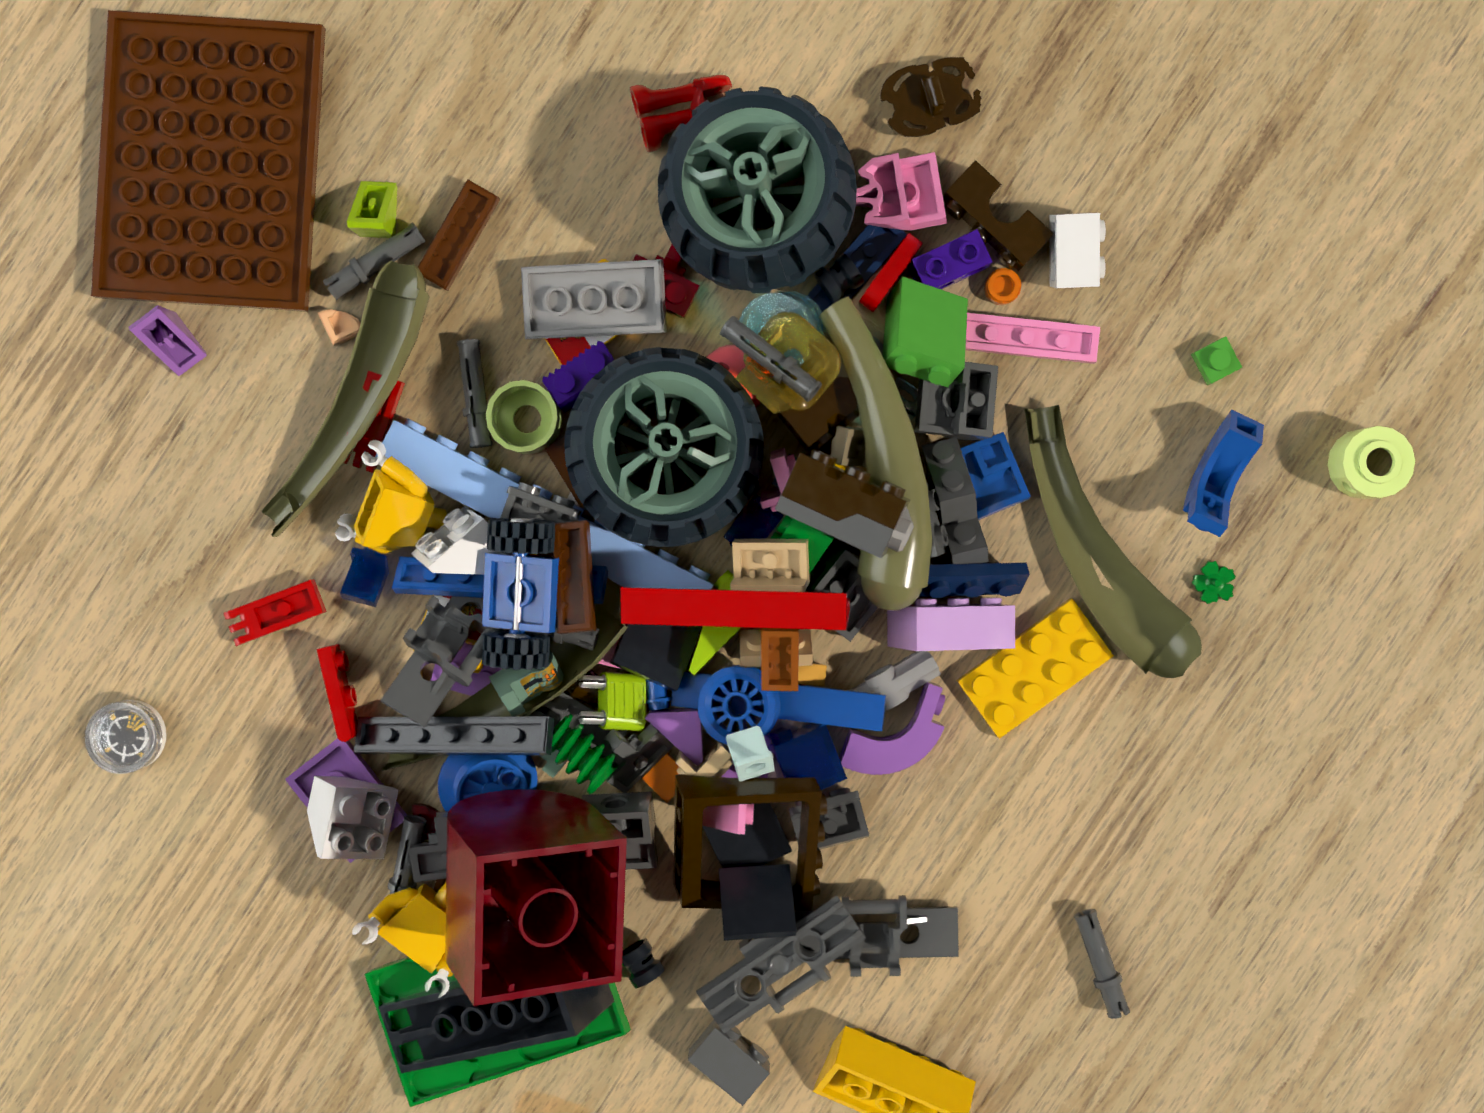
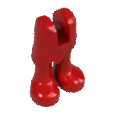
M712 75L693 79L692 83L683 86L652 90L644 85L631 86V98L637 118H640V129L647 152L651 153L660 149L663 137L675 131L679 124L683 123L686 125L692 118L693 109L706 101L707 97L721 94L731 89L732 83L730 78L726 75ZM692 101L688 109L648 116L656 110Z

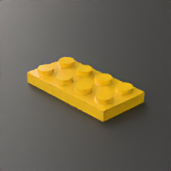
M1069 598L1015 637L1014 649L997 650L956 681L996 737L1000 739L1114 655L1075 601Z

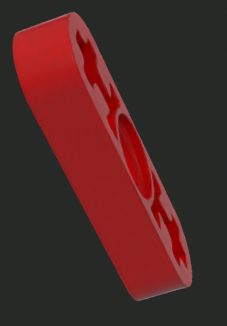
M908 233L865 291L859 303L871 312H874L914 258L923 242Z

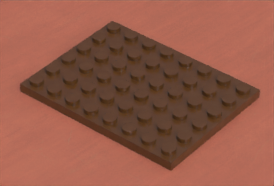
M108 10L91 287L92 297L308 312L326 28L322 24Z

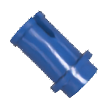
M646 680V704H648V711L669 708V701L672 700V697H668L667 689Z

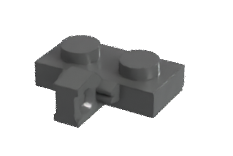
M652 724L637 736L632 734L628 739L622 733L612 729L603 739L611 746V750L616 755L612 767H618L606 781L621 792L627 793L674 745Z
M449 811L436 813V817H434L436 832L429 833V842L411 844L409 847L414 883L446 878L447 814Z

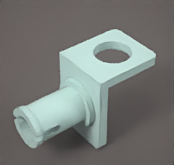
M759 726L726 736V742L739 782L758 778L763 774L775 771L772 752L768 751Z

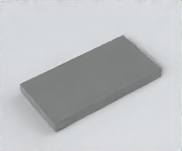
M662 259L521 267L525 339L667 333L664 262Z

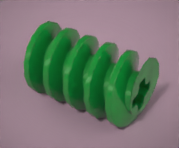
M569 714L554 727L551 753L558 751L555 759L557 765L567 760L569 761L565 770L568 775L577 770L580 771L576 779L578 785L590 780L587 793L590 795L617 769L618 766L612 767L616 755L612 753L603 758L601 754L605 745L602 743L592 748L590 745L594 735L591 733L581 738L580 734L584 725L579 724L570 728L569 725L573 715Z

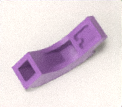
M932 682L925 683L910 722L896 734L877 737L849 728L838 759L839 765L859 773L882 775L904 770L920 761L935 746L945 727L940 722L932 720L934 714L939 716L945 702V695L941 694L943 688Z

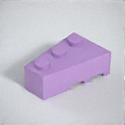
M994 597L980 598V604H969V598H948V604H937V599H916L915 604H911L901 610H887V646L912 651L1014 649L1015 605L1002 604V598Z

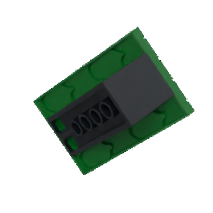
M409 957L384 964L364 974L410 1107L626 1035L631 1030L615 983L473 1006L454 975L447 977L449 990L442 997L438 998L443 986L437 980L432 981L429 991L426 992V982L432 976L437 975L438 972L435 969L432 974Z

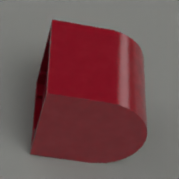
M502 790L466 798L456 803L447 814L445 959L449 969L473 1006L622 981L627 837L585 800L563 793L544 790Z

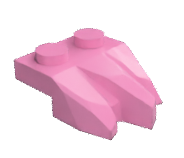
M935 152L899 159V153L876 157L869 160L858 170L860 176L870 183L869 185L857 188L856 206L873 208V210L865 215L864 223L866 225L898 230H917L947 224Z

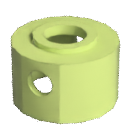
M526 380L512 381L498 388L490 398L486 410L487 428L494 440L504 448L522 454H533L543 451L544 448L552 444L559 436L563 423L561 409L551 394L539 384ZM523 406H533L541 415L540 426L531 433L521 432L514 423L515 413Z
M1374 426L1347 432L1337 439L1329 452L1327 466L1330 479L1338 490L1346 495L1360 499L1383 498L1395 495L1406 487L1414 472L1415 457L1411 444L1403 434L1393 428ZM1375 448H1382L1391 455L1392 466L1389 472L1383 476H1376L1367 468V456Z

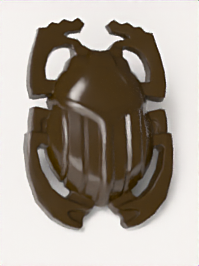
M964 57L937 59L931 62L933 68L931 72H929L928 64L910 65L897 70L886 79L881 89L880 99L882 102L888 101V103L893 104L894 113L887 123L895 133L903 137L926 136L946 127L943 118L948 117L949 126L962 123L980 112L981 91L976 89L973 92L974 99H972L971 95L962 89L965 72L968 78L974 79L975 77L973 68L969 66V62L965 61ZM942 68H956L960 75L955 76L954 74L945 73ZM910 73L911 76L907 77L900 84L897 92L894 91L893 88L897 81L905 74ZM964 100H968L967 110L961 114H956L955 110ZM904 120L915 126H926L927 129L908 127L904 124Z

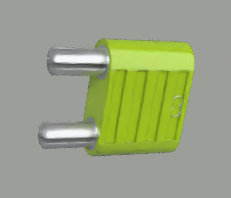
M602 672L600 676L583 675L579 679V681H592L579 682V686L582 688H598V712L581 711L578 716L596 718H580L578 720L581 724H599L601 729L642 731L646 724V679L635 674Z

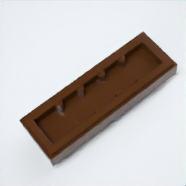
M467 179L418 265L425 279L449 291L500 201L498 196Z
M584 520L555 523V542L552 555L553 558H559L556 608L557 633L570 634L596 631L590 522Z

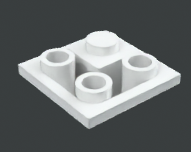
M464 506L462 509L457 508L451 511L443 519L444 524L434 533L429 532L421 537L415 545L416 549L411 553L432 573L484 575L485 553L495 551L487 549L488 523L484 518Z
M314 776L307 814L317 857L320 859H384L398 789L347 777Z

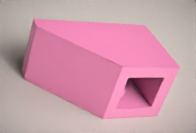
M754 804L708 806L703 810V826L745 835V824H753Z

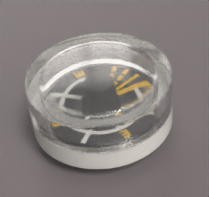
M123 700L102 707L91 717L85 731L86 749L91 759L100 768L115 774L131 773L152 764L160 756L166 743V727L161 715L151 705L139 700Z

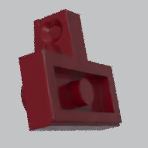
M671 244L665 258L657 255L655 260L662 259L664 262L666 310L685 319L700 289V285L683 277L686 269L680 266L683 258L676 251L673 244ZM636 254L633 261L648 259Z

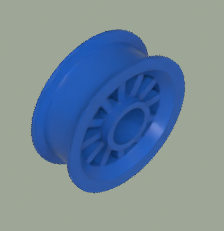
M735 665L715 672L704 683L698 697V715L704 729L715 740L726 745V736L738 732L734 731L737 721L739 731L747 729V721L751 727L759 726L763 736H765L773 729L780 714L781 702L779 692L761 691V670L755 667ZM739 679H743V680H744L741 689H740ZM731 680L732 689L726 683ZM751 683L754 684L756 688L748 692ZM721 689L726 696L718 694V690ZM761 692L763 699L755 700L754 696ZM736 695L743 697L747 703V710L744 715H739L732 709V699ZM715 700L722 702L723 704L721 706H715ZM764 704V711L756 708V705ZM723 711L724 715L718 718L716 712ZM753 715H756V716H758V717H761V720H760L759 723H758V721L754 718ZM729 718L730 721L728 727H726L723 722Z

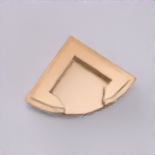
M332 309L318 312L334 346H338L357 336L361 321L355 316L344 311Z

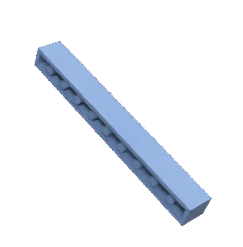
M409 418L406 419L405 423L393 421L382 442L386 448L385 456L387 458L391 456L410 468L427 486L491 519H500L509 495L506 493L508 487L518 488L521 476L503 467L500 472L487 467L490 460L473 451H470L468 456L456 451L455 449L458 444L442 435H438L436 440L425 435L426 427ZM533 484L534 487L541 489L539 496L551 500L552 492L537 484ZM574 504V509L582 511L578 521L587 520L590 522L592 565L606 566L608 578L611 581L627 588L711 590L714 583L708 581L709 573L691 565L688 571L676 564L679 559L678 557L662 549L656 554L646 549V545L638 544L616 535L601 525L596 519L592 521L582 516L584 509Z

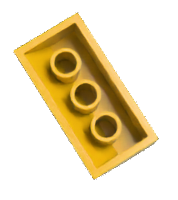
M845 1025L831 1046L813 1092L861 1113H970L976 1081L965 1077L957 1070L946 1069L934 1064L927 1057L916 1056L906 1052L892 1042H883L867 1035L865 1031L859 1028H850Z

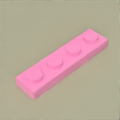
M967 313L966 350L1094 364L1097 362L1100 327Z

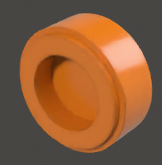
M997 269L985 281V295L996 305L1010 304L1020 294L1021 280L1011 269Z

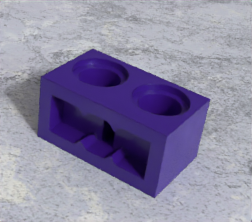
M978 229L912 259L908 269L913 280L942 290L987 269L992 263V259Z

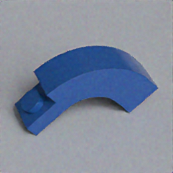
M1231 409L1208 444L1190 482L1183 506V511L1188 513L1187 522L1193 524L1201 531L1210 532L1218 537H1221L1228 528L1230 502L1236 484L1250 460L1262 446L1263 424Z

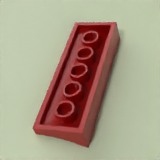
M620 587L621 624L846 630L850 613V598H847V593Z

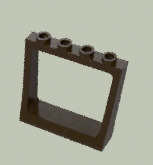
M675 775L673 884L681 907L721 909L719 881L701 879L703 810L706 807L802 801L796 883L792 886L794 911H812L813 896L820 895L821 892L819 878L815 874L817 869H822L823 867L822 854L818 848V843L825 841V830L820 820V815L827 814V800L816 778H751L739 782L738 778Z

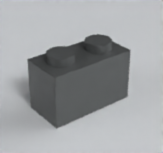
M713 1020L689 1048L688 1061L743 1106L770 1074L769 1056L757 1044L753 1043L750 1046L741 1038L742 1034L736 1026L724 1034L716 1021Z

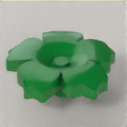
M1207 561L1200 569L1203 575H1193L1192 584L1195 586L1196 591H1202L1200 600L1206 604L1217 602L1218 597L1228 601L1230 597L1234 596L1232 592L1233 585L1227 584L1236 578L1233 569H1228L1225 566L1218 568L1216 561Z

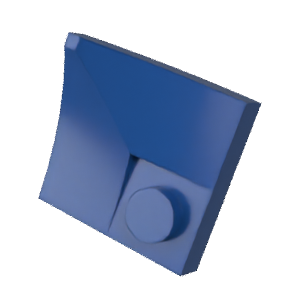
M1004 432L993 435L992 438L980 440L960 448L976 492L978 520L1030 499V493Z

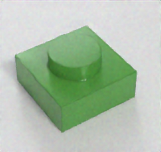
M1226 336L1191 354L1206 385H1210L1243 368Z

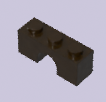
M975 160L943 195V201L946 203L944 205L945 210L956 220L962 218L972 227L970 232L978 229L984 244L988 242L997 251L996 257L1007 268L1012 269L1014 267L1019 271L1054 233L1029 210L1018 220L1011 223L997 220L990 211L989 203L991 197L1002 184Z

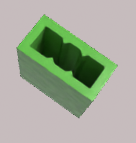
M902 276L888 295L886 303L882 356L887 367L901 374H908L929 381L932 384L948 388L965 368L968 299Z

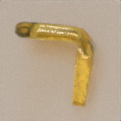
M781 312L771 317L758 335L782 354L788 349L798 350L803 356L801 368L822 383L817 394L809 402H806L803 397L786 384H778L774 381L773 374L745 353L743 355L745 367L735 379L750 393L756 395V398L774 414L789 408L800 411L808 409L815 404L834 382L840 372L841 359L836 347L805 318L794 312ZM750 343L753 347H755L758 351H760L762 354L766 356V354L762 350L756 347L753 343Z

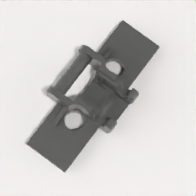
M431 596L425 605L429 614L417 631L409 628L403 637L406 645L415 651L380 700L382 703L425 728L455 682L466 687L470 685L473 680L471 675L482 660L483 633L488 631H504L502 628L482 626L483 598L452 596L447 605L443 607L439 603L438 598ZM474 605L480 608L482 615L478 613L468 616L462 613V610L466 606ZM477 631L481 636L460 667L457 668L452 665L451 662L461 650L470 634ZM430 663L439 665L442 669L440 677L435 681L423 679L421 670L425 665Z
M898 895V899L849 900V896L841 897V902L850 914H897V919L894 922H856L866 939L836 958L849 959L850 977H861V968H888L889 976H901L899 958L959 957L957 906L907 907L906 895ZM812 909V911H795L796 923L816 909ZM907 924H914L918 927V935L912 941H903L900 938L901 933L908 929ZM807 935L800 940L804 948L815 950L816 952L819 951L820 942L816 937Z
M835 896L796 923V936L742 940L739 942V949L745 958L696 990V993L724 1034L768 1004L771 1005L777 1014L785 1009L784 1005L821 980L826 982L831 979L826 965L866 939L838 896ZM807 935L816 937L820 942L819 951L816 952L815 950L804 948L800 940ZM802 963H808L811 968L810 971L779 992H775L771 984L787 975ZM753 975L757 977L761 982V990L756 994L746 993L741 987V980L745 976Z

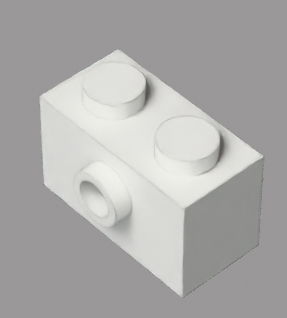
M1100 213L1049 215V229L1054 233L1049 239L1050 287H1099L1100 278L1105 276V259L1103 256L1100 257V242H1104L1106 233L1105 222L1100 220Z

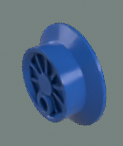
M449 755L443 763L438 777L440 802L444 810L449 811L456 803L483 793L518 789L537 790L538 778L536 767L530 755Z

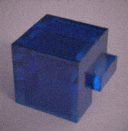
M810 723L794 731H791L790 728L781 727L769 732L773 744L768 745L767 748L775 754L784 778L815 777L821 790L847 779L826 725Z

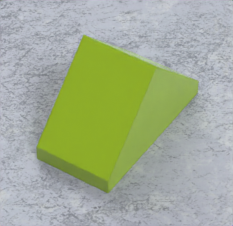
M361 181L347 219L348 228L359 237L391 238L396 232L397 183Z

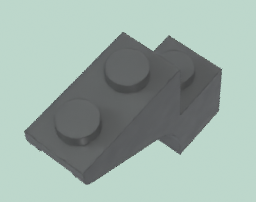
M957 437L922 445L923 457L931 487L936 490L940 510H938L941 525L945 526L948 535V546H945L949 563H989L988 547L977 515L976 492Z

